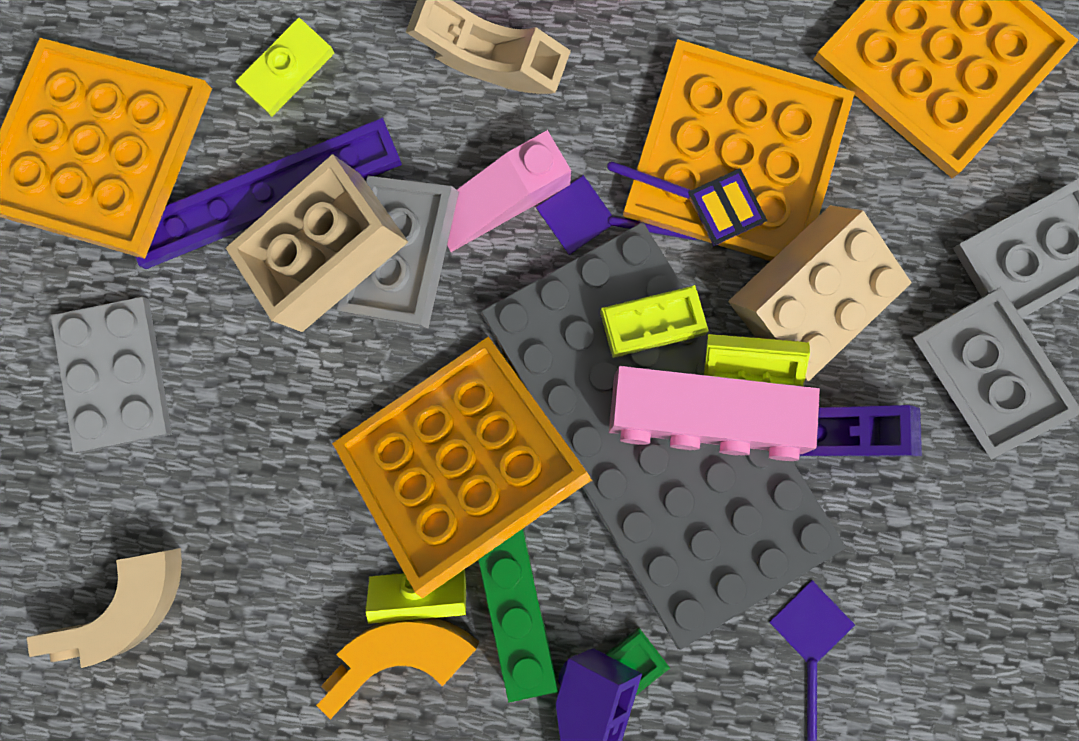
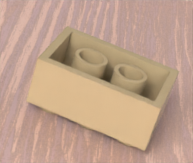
M332 154L230 243L226 250L271 321L303 332L405 246L408 241L361 174Z
M830 205L728 302L755 338L809 342L810 356L805 380L810 381L912 282L863 210Z

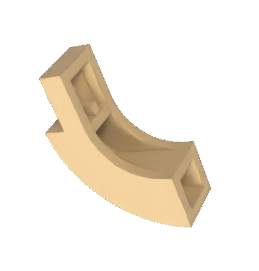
M418 0L405 32L437 52L435 59L449 67L492 84L527 93H556L571 50L537 27L513 29L500 26L474 15L453 0Z
M181 548L116 560L118 584L114 598L106 611L91 623L49 630L27 637L29 657L49 654L50 662L80 657L81 668L122 654L145 640L163 621L175 599L181 576Z

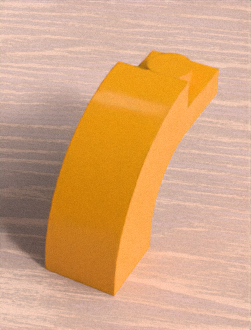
M436 618L376 624L355 637L336 654L350 667V670L348 671L341 664L322 684L321 688L327 694L316 706L331 720L371 676L383 669L394 666H408L420 669L432 676L443 686L474 653L479 641L460 627Z

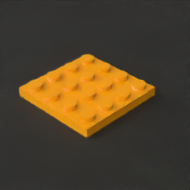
M865 0L817 52L813 60L848 90L854 91L856 97L953 179L966 167L1079 40L1031 0Z
M39 38L0 129V217L145 259L212 88L202 79Z
M677 39L637 170L693 190L741 168L767 222L718 245L771 261L820 214L855 92ZM633 180L623 213L624 217L712 243L690 199Z
M489 336L332 443L414 592L421 598L433 592L592 480Z

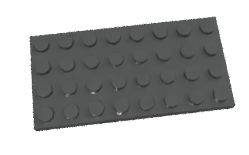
M642 222L482 311V317L516 375L588 472L592 480L583 486L585 493L676 648L681 650L847 547L793 461L770 459L768 450L750 449L749 455L723 454L719 452L720 445L700 443L699 450L676 449L670 447L669 439L650 438V444H630L620 441L621 434L609 433L613 381L619 366L704 375L708 334H713L707 325L709 331L704 336L615 358L612 357L600 314L601 308L684 288L646 225Z

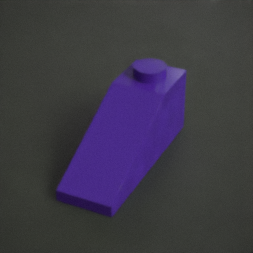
M912 405L819 408L817 447L807 453L800 454V456H922L920 408Z
M594 648L569 658L561 668L558 677V683L561 687L556 701L560 741H622L642 673Z

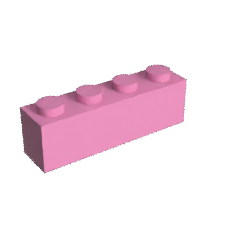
M619 366L613 381L609 433L621 434L620 441L630 444H650V438L669 439L670 447L676 449L699 450L700 443L720 445L719 452L723 454L749 455L750 449L768 450L770 459L798 461L800 454L807 453L817 447L820 388Z

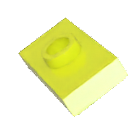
M298 18L235 82L263 110L273 117L333 56L334 51L326 41L303 20Z
M695 285L603 307L600 311L613 358L704 336L709 331Z
M708 334L704 375L803 387L810 356L809 342Z
M465 569L424 598H421L414 592L404 573L369 576L365 611L368 624L466 615Z

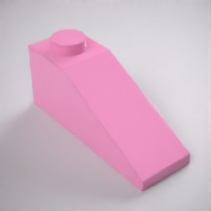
M548 130L505 153L457 189L459 194L447 243L450 252L570 185L571 169Z

